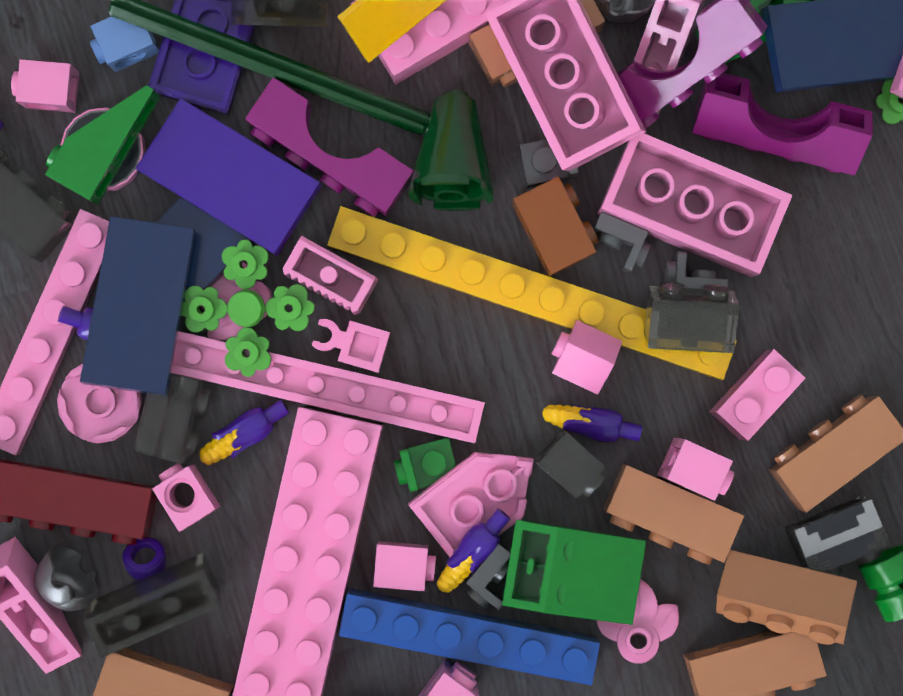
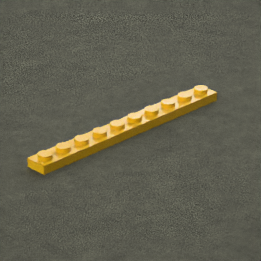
M340 206L327 244L328 247L569 329L573 328L576 320L581 321L621 340L622 347L719 380H724L737 342V340L729 337L645 333L646 309Z

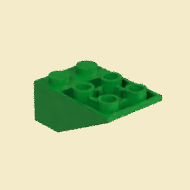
M518 519L515 523L502 606L633 625L646 540Z

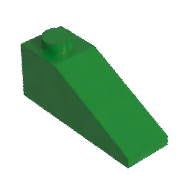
M146 85L68 136L64 143L56 145L48 156L46 166L49 168L45 175L99 205L161 96L154 89Z

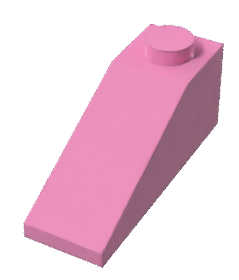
M656 0L634 61L647 68L659 71L679 68L695 29L696 17L701 12L705 0Z
M14 537L0 545V620L45 674L80 657L82 650L62 610L49 604L39 594L35 587V572L38 564L18 539Z

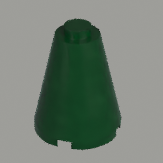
M447 90L434 101L409 184V198L419 205H422V199L434 201L433 209L475 210L480 208V200L486 199L487 203L490 204L493 201L494 195L477 104L465 91Z

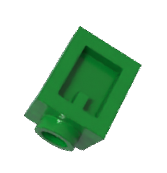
M449 437L402 449L399 451L401 459L394 460L399 484L408 483L410 492L431 486L456 467Z

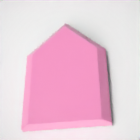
M474 452L411 500L408 505L448 556L451 557L453 551L458 548L468 530L480 522L486 523L497 508L504 511L511 519L500 531L499 535L514 525L516 520L524 517L527 504L529 476L532 474L534 459L530 457Z

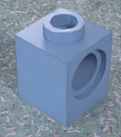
M111 16L90 26L96 38L90 41V45L100 64L106 62L114 72L134 65L159 52V47L151 31Z

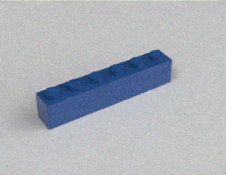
M352 588L349 589L346 596L339 632L341 637L592 685L600 646L597 637L593 635Z

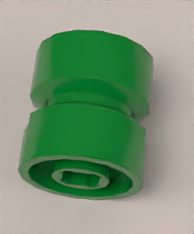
M903 544L883 550L858 565V569L868 589L877 591L874 601L885 622L903 619Z

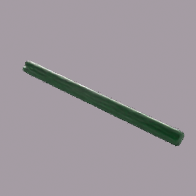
M111 0L109 14L112 17L267 77H274L280 82L417 135H423L426 131L430 114L424 110L141 0Z

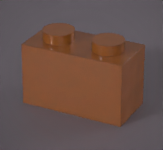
M559 176L513 198L512 206L549 277L593 256L596 253L593 245L599 243L590 222L587 220L582 223L575 210V207L579 206L580 203L570 183L563 185Z

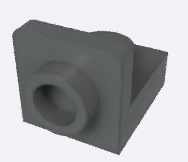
M547 139L519 145L527 187L542 185L558 176L560 180L576 178L579 172L578 167L571 171L562 170Z
M601 212L593 227L594 231L600 234L598 241L618 250L622 249L623 244L630 247L621 270L629 273L633 270L634 265L642 267L651 247V244L644 242L648 231Z
M678 251L673 254V261H666L665 286L677 289L712 290L711 298L721 299L727 297L728 279H716V271L692 270L691 277H686L687 252Z
M500 542L476 571L465 579L466 584L471 587L467 594L485 609L490 604L498 610L502 607L503 599L487 586L491 580L497 584L508 572L509 562L507 560L510 558L511 552Z

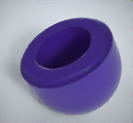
M154 538L137 539L136 545L128 544L123 552L122 558L127 573L138 581L147 582L154 580L165 569L166 554L164 547ZM143 548H149L156 553L154 559L147 564H137L134 562L135 555Z

